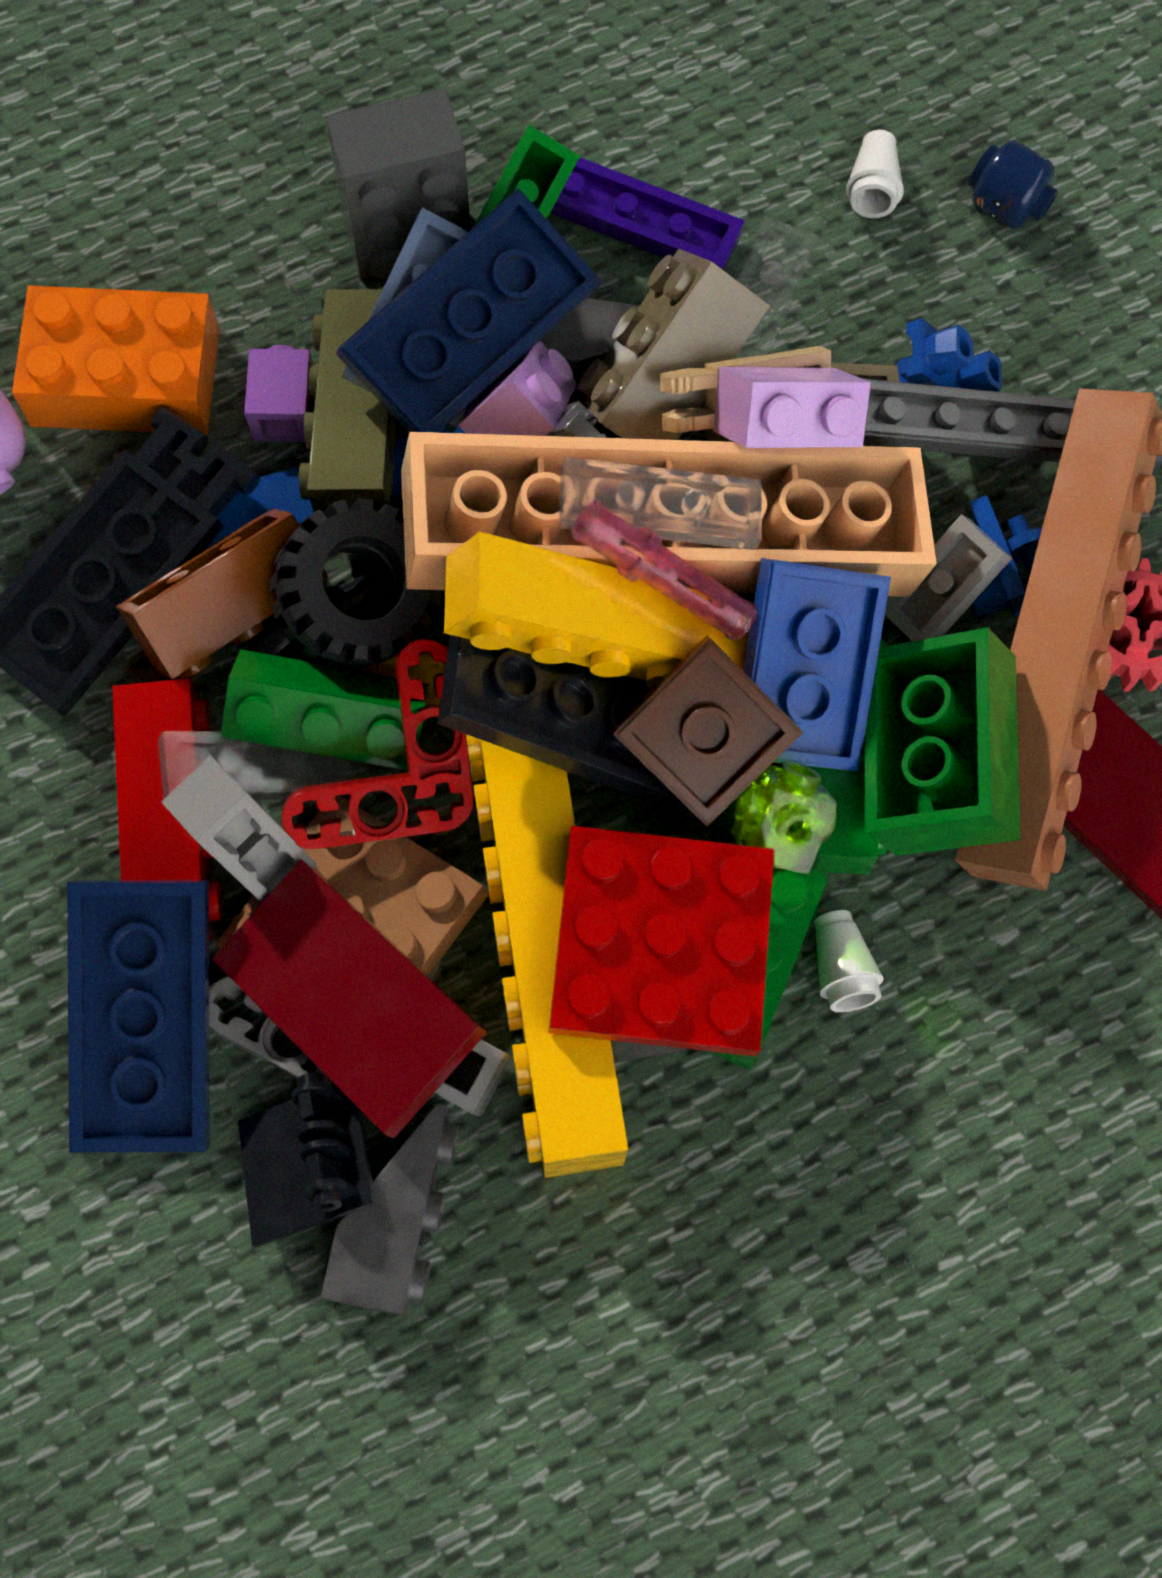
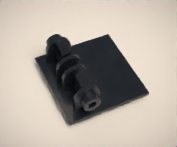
M307 1073L297 1079L298 1087L292 1091V1100L238 1120L251 1242L254 1248L376 1204L362 1111L335 1084L325 1083L324 1075L321 1073Z

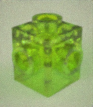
M784 762L782 768L770 765L736 799V820L731 833L738 845L775 849L773 867L808 875L822 841L824 842L829 839L836 823L837 803L820 781L821 776L813 769L795 762Z

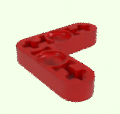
M420 639L408 644L401 651L396 661V679L408 773L312 785L295 790L287 797L282 807L281 818L284 831L296 842L295 845L304 849H321L444 832L458 828L468 820L473 810V790L466 734L452 729L453 739L444 751L428 753L422 750L416 741V730L425 719L433 716L438 717L440 705L429 704L411 711L410 699L412 698L425 699L421 680L417 677H409L408 667L419 663V653L429 651L432 660L444 663L445 673L448 652L445 646L434 640ZM444 673L435 675L433 679L434 692L437 698H441ZM441 782L446 783L451 793H460V801L450 804V815L439 816L434 806L415 807L414 809L419 820L406 823L408 805L401 791L403 786L414 785L413 797L415 799L434 796L436 792L435 785ZM375 790L389 793L396 802V813L393 819L382 826L366 824L358 814L361 799L367 793ZM349 794L347 812L354 828L353 830L340 832V818L321 821L319 826L320 832L316 834H307L304 824H293L292 816L303 813V802L309 800L316 801L319 811L340 810L335 796Z

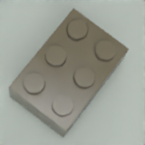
M678 249L673 257L671 255L665 256L658 263L648 280V286L651 290L638 309L632 307L622 316L612 335L613 339L616 340L603 361L596 359L590 364L578 384V390L581 393L575 402L579 401L587 410L593 413V416L599 419L598 422L621 438L678 440L682 433L663 431L662 413L689 407L700 408L706 400V389L688 391L683 394L661 392L660 374L685 368H705V363L734 359L770 308L769 304L712 261L682 249Z

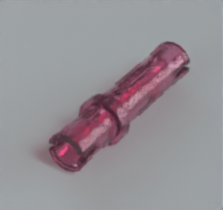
M596 500L590 502L577 517L572 529V538L585 543L617 565V572L630 582L640 579L676 602L680 607L714 626L733 641L742 638L751 628L757 614V606L754 603L738 596L701 569L696 568L662 545V537L650 528H643L641 530L635 528L604 508V505ZM621 541H622L623 543H625L628 547H630L631 549H633L634 551H636V552L642 554V555L645 556L646 558H648V559H650L651 561H653V562L655 563V566H653V564H651L650 562H648V561L645 560L644 558L639 557L638 555H636V554L633 553L632 551H630V550H628L627 548H625L624 546H622V545H621ZM677 578L708 597L709 601L679 583Z

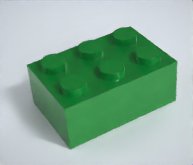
M988 627L879 647L865 729L864 833L896 856L1021 840L1016 656Z

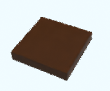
M708 635L611 729L613 735L706 826L719 816L804 733Z

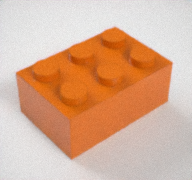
M28 285L12 394L29 426L155 432L156 428L151 424L152 418L161 407L167 406L203 434L208 435L220 332L209 294Z

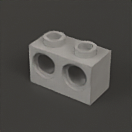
M211 756L161 802L189 834L261 903L300 859L307 862L313 868L318 865L300 846L295 845L296 842Z

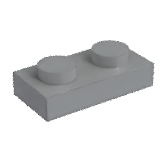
M962 514L934 545L937 565L910 597L889 596L887 598L885 615L911 641L943 636L1012 560V557L971 519Z

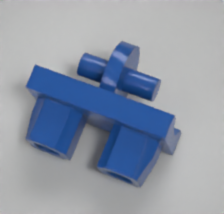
M922 318L906 324V334L912 340L913 351L910 357L901 359L896 365L898 366L899 382L994 392L1001 390L1002 372L1000 359L990 350L973 356V342L970 334L959 324L941 331H937Z
M986 495L969 502L973 515L968 516V518L1012 557V560L972 604L977 616L1001 611L1008 607H1011L1014 616L1020 615L1026 590L1015 564L1024 562L1030 576L1042 527L1030 529L1025 515L1015 516L1008 521L1013 537L1005 541Z

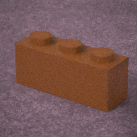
M271 508L116 606L157 671L171 679L178 675L180 678L190 677L205 669L213 660L211 654L227 643L239 644L245 642L262 631L265 626L263 620L273 614L271 606L277 601L276 593L269 592V581L277 568L272 565L278 552L286 544L285 541L300 526L293 513ZM323 568V581H324V580L328 579L329 577H328L326 571H325L324 568Z

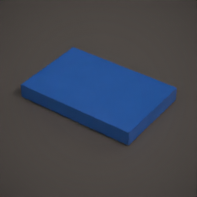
M761 558L743 672L804 732L774 762L859 771L891 577Z

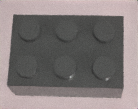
M446 88L325 116L343 220L360 280L372 277L388 279L421 208L440 216L468 232L471 230L465 147Z

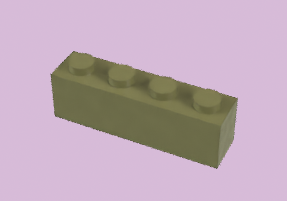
M383 289L325 290L323 315H314L313 318L314 347L320 353L319 363L309 364L308 385L310 397L312 400H315L314 412H306L304 415V441L306 448L311 449L310 463H301L299 468L300 496L302 500L311 501L313 512H316L318 509L323 512L331 503L346 500L347 506H352L359 498L373 500V510L377 511L385 504L392 505L397 420L371 392L342 378L346 364L336 355L338 347L367 323Z

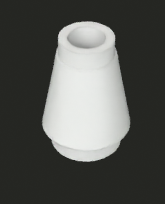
M874 130L864 136L862 146L846 186V195L851 202L853 210L867 218H881L890 214L900 202L904 193L896 147L897 141L893 134L885 130Z
M836 910L816 918L814 926L816 930L820 996L828 999L831 1010L835 1012L855 1011L876 1003L882 997L879 985L883 982L884 978L856 923H854L851 912Z

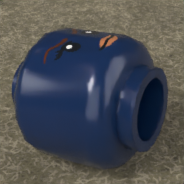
M1016 140L1007 141L1000 147L992 144L980 158L968 181V186L974 189L972 195L974 206L1012 229L1023 226L1030 217L1041 221L1058 194V190L1050 186L1055 175L1053 163Z

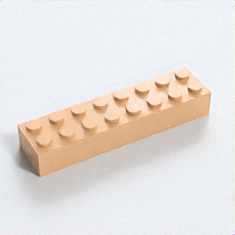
M409 432L401 469L407 589L445 590L446 557L479 531L712 594H756L761 558L889 576L891 580L888 596L910 597L937 565L921 448L883 446L745 448L735 442Z

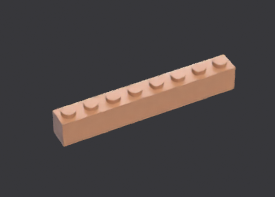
M1097 389L1078 390L1010 649L1016 656L1021 840L958 848L955 861L971 876L1047 891L1051 873H1058L1062 867L1066 851L1065 836L1061 835L1066 812H1073L1079 801L1081 776L1077 773L1082 750L1088 751L1095 738L1097 719L1096 714L1092 710L1097 690H1104L1109 682L1112 658L1107 650L1112 631L1120 630L1125 619L1127 599L1126 594L1122 591L1127 571L1133 572L1138 566L1141 555V536L1137 532L1142 513H1149L1155 500L1156 480L1152 473L1157 455L1162 456V412L1154 393Z

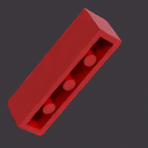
M190 678L112 686L121 880H209V941L214 940L213 921L223 920V897L219 881L210 882L209 859L214 857L189 834L161 803L206 760L203 759L202 737H210L213 734L209 700L199 698Z

